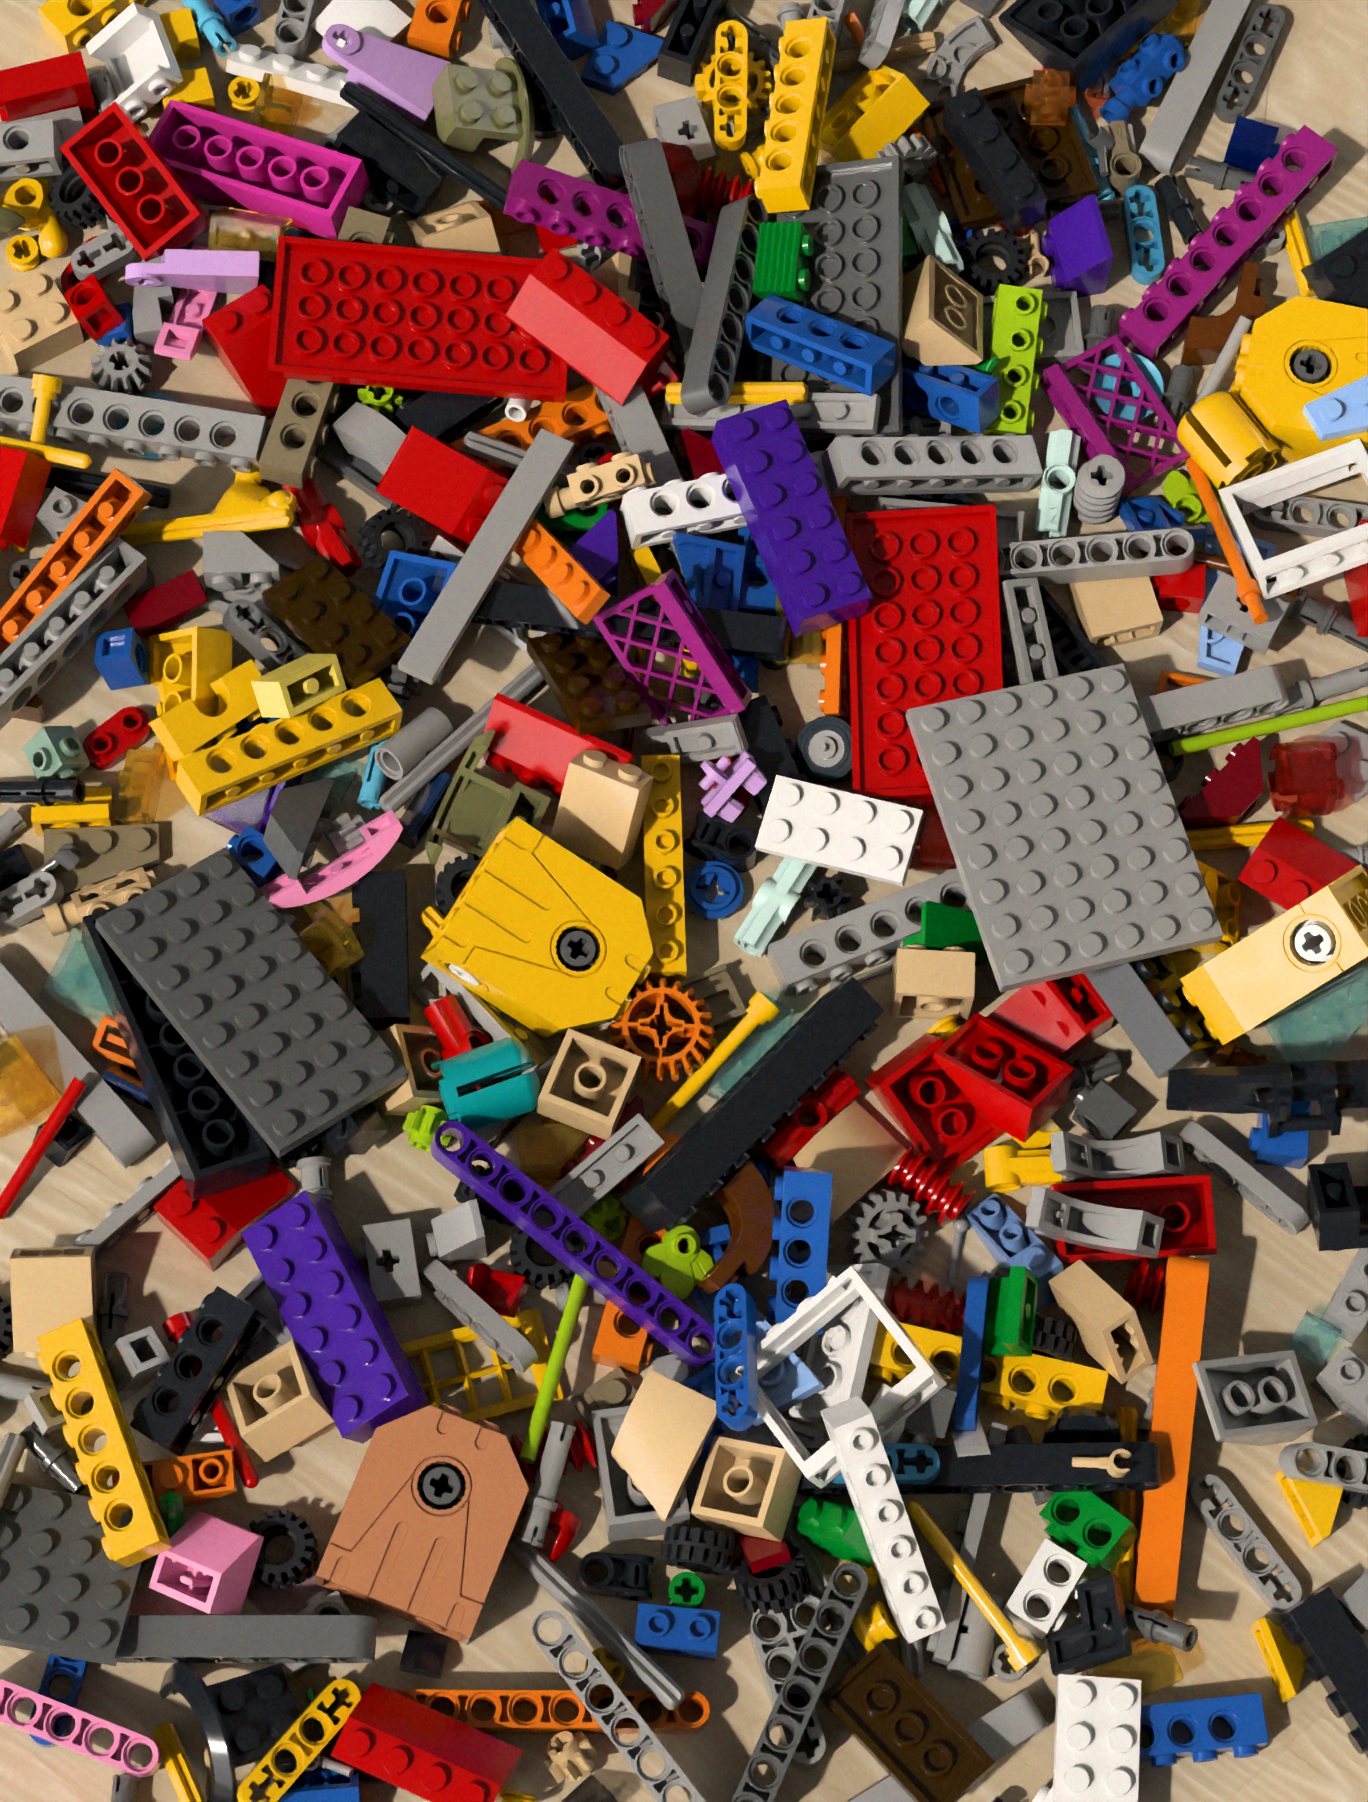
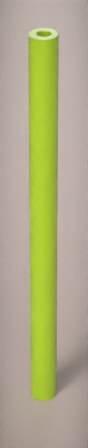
M1368 695L1169 742V753L1172 757L1251 739L1253 736L1259 737L1368 711Z
M576 1273L519 1456V1460L527 1464L535 1463L589 1285Z

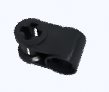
M698 811L695 817L697 824L690 838L684 840L683 849L691 856L700 860L723 862L731 866L737 873L751 870L755 866L758 857L755 848L757 839L754 833L747 828L730 823L717 815L711 818L704 811ZM742 845L749 848V851L746 854L737 855L731 849Z
M591 1552L585 1555L579 1563L576 1574L577 1583L581 1590L590 1595L617 1597L623 1600L639 1602L651 1601L653 1599V1593L649 1591L651 1567L656 1565V1558L642 1554ZM592 1564L600 1565L606 1571L607 1577L599 1583L591 1582L584 1574L585 1568ZM635 1570L638 1571L637 1585H634Z

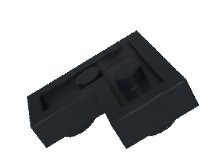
M1109 1574L1076 1585L1082 1624L1046 1635L1051 1670L1054 1676L1057 1677L1058 1674L1073 1675L1133 1655L1120 1578L1116 1575Z

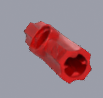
M307 478L303 490L282 485V490H289L296 496L297 506L295 514L298 517L301 532L312 549L316 548L319 555L322 554L347 578L354 575L362 566V561L346 535L344 523L337 509L332 503H327L314 478Z
M454 994L447 995L432 1003L423 1011L444 1047L441 1051V1060L491 1043L482 1031L473 1029ZM500 1079V1080L494 1081V1082H492V1083H489V1084L480 1086V1087H478V1088L469 1090L468 1092H469V1093H472V1092H474V1091H477V1090L486 1088V1087H488V1086H491V1085L500 1083V1082H502L503 1080Z
M836 1069L821 1086L807 1098L801 1100L803 1102L802 1105L792 1115L776 1126L777 1130L764 1143L755 1146V1151L759 1155L760 1160H766L768 1168L779 1173L826 1124L861 1094L855 1081L846 1072ZM801 1115H811L817 1121V1125L813 1127L801 1124L798 1117Z

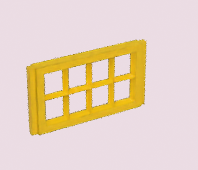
M539 1308L517 1312L515 1318L502 1316L515 1329L521 1328L522 1335L530 1342L538 1355V1360L531 1366L538 1392L514 1399L506 1374V1370L512 1369V1367L507 1362L503 1363V1359L491 1348L490 1351L494 1365L469 1371L462 1343L480 1338L467 1326L400 1344L406 1358L419 1355L426 1379V1384H422L421 1387L424 1392L429 1391L432 1406L438 1408L441 1403L438 1388L463 1382L470 1410L463 1412L461 1418L476 1423L478 1419L492 1421L534 1409L551 1355ZM453 1346L460 1374L435 1381L428 1352ZM497 1373L504 1401L479 1408L472 1379ZM560 1383L558 1384L553 1404L564 1400Z

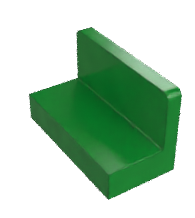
M927 901L922 904L921 931L903 939V949L907 945H922L927 947V950L943 951L946 947H961L966 952H975V966L988 961L973 913L936 902Z
M1010 1266L1009 1277H994L991 1280L984 1353L989 1357L1032 1356L1039 1279L1026 1266Z

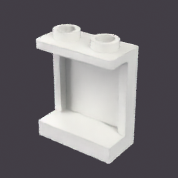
M135 2L128 6L86 44L90 56L105 62L118 97L113 102H117L128 110L135 120L145 115L151 107L183 81L159 13Z

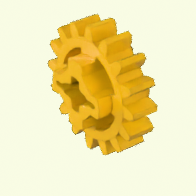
M749 52L747 63V113L753 116L758 113L759 107L767 106L772 84L770 83L771 72L764 71L765 61L759 60L754 62V53ZM711 53L709 54L708 64L701 62L699 65V74L695 75L696 99L702 100V108L706 110L713 109L712 118H714L715 82L713 88L710 87V82L713 77L715 78V55ZM730 63L724 65L721 71L727 76H736L741 72V69L736 64ZM755 82L757 88H756L755 92L752 93V92H751L752 85H753V83ZM726 95L721 99L722 104L726 107H736L741 102L735 95Z

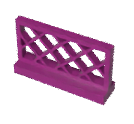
M1117 334L1059 366L1056 363L1044 370L1039 384L1069 430L1081 436L1080 447L1088 459L1091 460L1099 454H1106L1117 459L1123 466L1125 481L1121 497L1130 496L1133 490L1180 465L1190 457L1178 441L1176 434L1178 426ZM1113 348L1121 360L1119 369L1098 365L1100 354ZM1095 358V359H1094V363L1087 362V361H1089V360ZM1075 368L1091 371L1088 387L1073 383L1067 372ZM1096 373L1116 377L1113 393L1092 388ZM1121 379L1137 384L1140 389L1138 399L1117 394ZM1080 393L1086 394L1085 400L1083 399ZM1090 396L1111 401L1108 416L1091 411L1088 406ZM1143 396H1145L1148 402L1143 401ZM1115 402L1136 407L1132 423L1112 418ZM1140 409L1153 411L1160 419L1158 429L1137 424ZM1163 425L1166 427L1167 431L1162 430ZM1110 426L1130 430L1127 446L1112 443L1108 437ZM1135 432L1156 437L1152 452L1132 448ZM1160 438L1174 441L1181 453L1172 458L1157 454ZM1120 453L1125 454L1124 459L1122 458ZM1129 456L1150 460L1148 471L1135 478L1127 465ZM1155 462L1161 463L1160 465L1154 467Z
M673 569L660 575L651 584L596 613L592 618L660 725L667 726L673 724L669 718L671 707L692 713L690 721H694L697 715L704 716L700 719L729 715L730 713L737 714L746 709L753 696ZM651 594L654 595L661 606L659 618L638 612L643 598ZM634 604L633 610L627 609V607ZM614 614L631 618L628 634L614 631L606 619ZM636 620L657 626L653 642L633 636ZM662 627L678 633L681 638L679 649L659 644ZM631 644L651 650L648 666L633 662L629 655ZM657 652L677 657L674 673L653 668ZM682 659L697 663L701 669L699 681L679 675ZM651 676L671 681L668 698L653 693L649 687ZM677 683L697 689L694 705L673 699ZM702 691L717 694L724 706L715 711L699 707Z

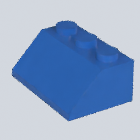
M390 550L373 603L413 639L458 564ZM398 659L397 661H395L394 664H398V662L400 661V659ZM444 667L436 678L435 683L440 682Z

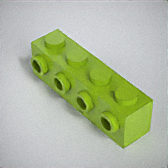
M999 284L995 292L987 361L993 357L999 358V365L991 376L999 379L1000 415L982 432L985 436H1001L1006 433L1025 435L1026 431H1032L1035 410L1029 409L1030 395H1036L1039 382V373H1033L1035 359L1040 360L1043 349V338L1037 337L1039 323H1045L1048 302L1042 301L1043 290Z

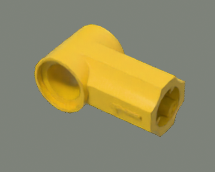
M1002 1145L983 1150L986 1191L1007 1193L1019 1190L1021 1186L1060 1184L1063 1181V1175L1053 1171V1165L1050 1160L1051 1149L1018 1151L1017 1147Z

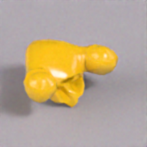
M44 177L22 178L10 188L0 193V207L16 211L25 218V223L17 227V229L25 231L38 229L40 233L37 244L42 255L51 259L61 257L68 250L69 238L59 217L52 212L53 210L49 206L51 200L48 198L49 192H52L49 182Z
M252 469L250 473L236 471L234 483L223 494L216 505L214 513L289 505L292 507L294 514L297 501L296 496L289 490L275 491L271 494L268 488L262 486L266 479L260 478L259 470ZM260 531L244 532V534L249 536Z

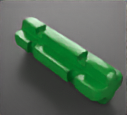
M171 1490L167 1491L166 1495L160 1496L158 1500L159 1511L169 1539L184 1526L183 1497Z

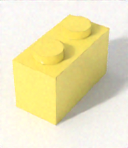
M306 654L251 681L261 716L270 718H291L347 690L336 654Z

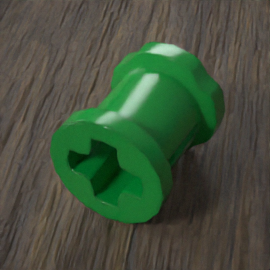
M692 1572L677 1574L669 1584V1605L693 1609L700 1608L703 1605L705 1594L704 1582L698 1575ZM683 1585L690 1586V1591L697 1593L692 1595L691 1602H683L682 1595L675 1594L681 1592Z

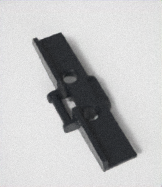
M1315 1060L1277 1062L1276 1064L1168 1070L1167 1110L1231 1114L1264 1113L1266 1114L1268 1139L1277 1138V1133L1330 1130L1331 1136L1340 1135L1342 1123L1341 1110L1368 1107V1060ZM1291 1101H1318L1321 1115L1290 1116Z

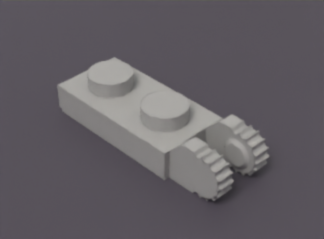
M738 713L667 726L659 725L644 729L639 735L641 743L645 745L665 742L668 744V746L662 748H655L647 755H680V764L721 758L723 755L726 757L740 755L744 750L747 751L749 747Z

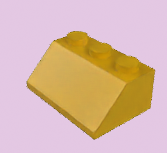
M882 64L874 71L867 68L825 113L819 156L828 164L877 158L875 153L883 151L882 147L889 142L898 143L899 137L922 118L924 110L930 103L905 74Z

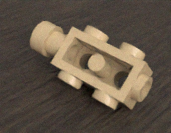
M628 451L612 456V462L599 466L597 462L580 465L576 468V473L567 475L569 487L559 489L556 486L550 489L544 499L546 511L550 519L566 515V511L577 507L584 510L594 506H603L607 502L621 499L624 494L630 491V488L646 486L651 489L653 484H657L652 463H646V460L639 454L633 455V452Z
M143 867L134 870H123L114 878L98 884L83 886L80 891L70 894L72 899L70 902L59 906L57 903L43 907L42 910L54 937L67 932V927L80 922L82 924L84 916L121 906L158 885L153 870L146 873ZM125 880H134L133 884L122 887V883ZM90 893L98 894V897L88 901L85 900L87 895H89Z

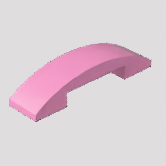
M194 243L191 250L226 249ZM181 288L169 322L163 323L154 347V354L191 361L205 337L202 319L214 313L220 292Z
M391 809L359 828L365 842L301 880L298 877L296 880L290 879L284 873L259 889L275 909L301 906L331 896L350 886L374 868L395 844L403 827Z

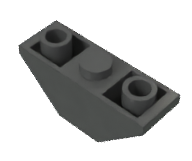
M326 778L281 789L278 794L262 841L290 879H297L302 866L310 867L317 847L311 845V843L319 844L326 826V822L321 819L323 817L329 820L336 802V798L330 796L334 780Z

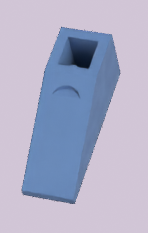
M996 1192L963 1213L1000 1268L1010 1273V1266H1026L1039 1279L1037 1313L1055 1302L1048 1281L1064 1270L1062 1262L1029 1227L1025 1226V1223Z

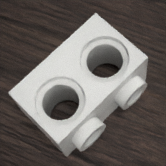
M1045 1538L1004 1607L1003 1614L1007 1619L1041 1640L1044 1639L1049 1630L1053 1633L1058 1632L1068 1615L1066 1611L1062 1610L1063 1605L1069 1596L1077 1599L1076 1585L1085 1583L1089 1579L1082 1575L1087 1563ZM1051 1565L1062 1566L1068 1574V1580L1064 1583L1052 1581L1048 1576L1047 1568ZM1032 1599L1044 1602L1048 1609L1047 1616L1043 1618L1033 1617L1028 1612L1027 1602Z

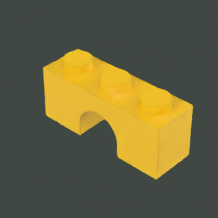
M190 8L159 14L183 77V81L162 98L164 110L170 99L216 113L214 96L206 67L195 70H187L180 67L183 62L189 59L201 57L198 36Z
M252 659L240 664L210 684L219 701V708L215 717L201 713L191 698L149 723L173 762L183 758L190 752H200L207 749L205 743L214 737L221 741L238 731L235 724L245 717L250 723L261 716L251 681L262 675Z

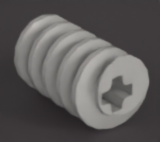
M1099 454L1084 463L1078 471L1071 501L1072 512L1078 520L1086 524L1097 525L1105 523L1115 514L1125 481L1124 468L1117 459L1110 455Z

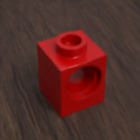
M91 274L63 293L74 316L94 341L125 321L113 298L94 274Z
M1193 563L1190 569L1179 574L1151 576L1150 581L1160 610L1199 614L1205 594L1206 564Z

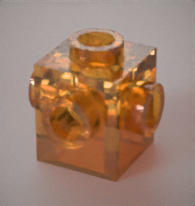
M1056 69L1033 70L1032 84H1025L1024 106H1030V125L1066 126L1068 108H1075L1076 86H1069L1070 71H1058Z

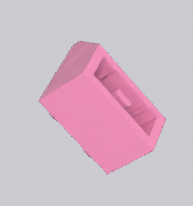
M198 1511L170 1538L172 1548L158 1555L149 1588L208 1614L240 1615L264 1536L204 1511Z

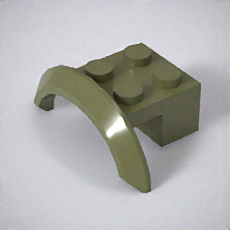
M509 57L500 58L494 64L495 70L447 64L431 86L439 143L448 150L473 153L483 138L517 141L518 148L515 161L509 171L511 180V176L521 159L531 162L534 148V104L525 74L517 62Z
M493 729L474 738L441 801L425 842V850L431 865L437 863L443 850L442 843L466 854H472L474 858L479 860L480 856L484 857L500 829L516 817L538 830L551 800L550 797L519 782H516L508 789L474 772L496 732Z

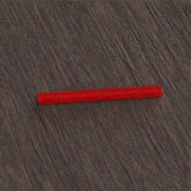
M77 1077L72 1079L1 1193L0 1219H5L88 1084Z

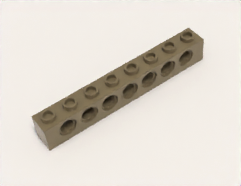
M349 206L337 241L394 246L396 233H392L391 218ZM287 380L258 462L260 478L301 490L304 489L307 478L313 479L318 466V457H315L318 445L324 446L329 434L330 425L326 424L330 413L335 414L340 403L341 392H337L340 383L323 382L316 384L308 380ZM303 409H313L316 411L310 416L299 414ZM292 441L304 443L302 447L297 449L287 446Z

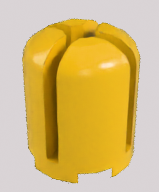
M1228 391L1215 392L1202 397L1192 406V412L1187 411L1182 417L1176 432L1178 441L1204 471L1217 490L1269 472L1278 462L1274 458L1275 452L1282 451L1238 396Z

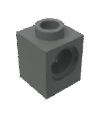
M1101 1080L1093 1089L1087 1085L1075 1098L1073 1103L1077 1107L1072 1119L1096 1140L1110 1141L1116 1140L1130 1125L1137 1109Z

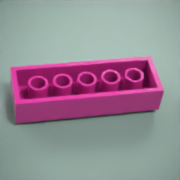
M170 99L149 136V139L192 195L331 240H337L348 207L358 208L370 186L362 159Z

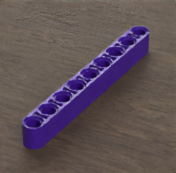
M448 1121L438 1127L430 1145L432 1156L437 1162L685 1363L692 1367H702L715 1358L713 1326L465 1125L457 1121ZM445 1135L456 1137L460 1143V1149L456 1151L446 1150L441 1145L440 1138ZM476 1160L487 1162L491 1168V1174L485 1177L477 1175L472 1169V1162ZM508 1185L519 1188L522 1193V1200L518 1202L509 1201L503 1194V1188ZM540 1210L548 1212L553 1218V1226L547 1228L538 1225L535 1221L534 1213ZM566 1237H579L584 1243V1252L574 1253L570 1251L566 1245ZM601 1261L611 1263L615 1267L616 1276L611 1279L601 1276L597 1269V1263ZM633 1286L642 1288L646 1292L647 1302L644 1304L633 1302L629 1296V1288ZM662 1312L674 1314L678 1320V1328L672 1330L664 1327L660 1320V1314ZM694 1337H701L708 1342L710 1347L708 1355H700L694 1351L692 1347V1339Z

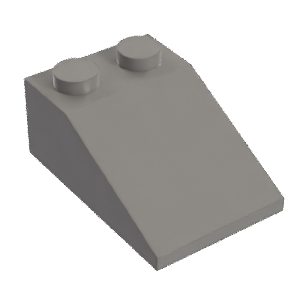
M1294 1349L1197 1361L1192 1364L1217 1442L1255 1446L1292 1442L1318 1426Z
M630 1406L591 1411L608 1542L665 1535L668 1526L689 1527L690 1522L685 1483L681 1496L667 1521L664 1522L657 1516L656 1510L644 1494L639 1492L632 1483V1479L626 1470H623L611 1455L616 1437Z

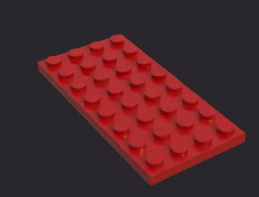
M278 236L267 377L565 403L568 365L505 318L506 313L529 274L542 259Z
M996 504L845 513L846 538L872 595L865 615L848 620L853 794L882 801L934 799L905 717L907 710L1003 689Z

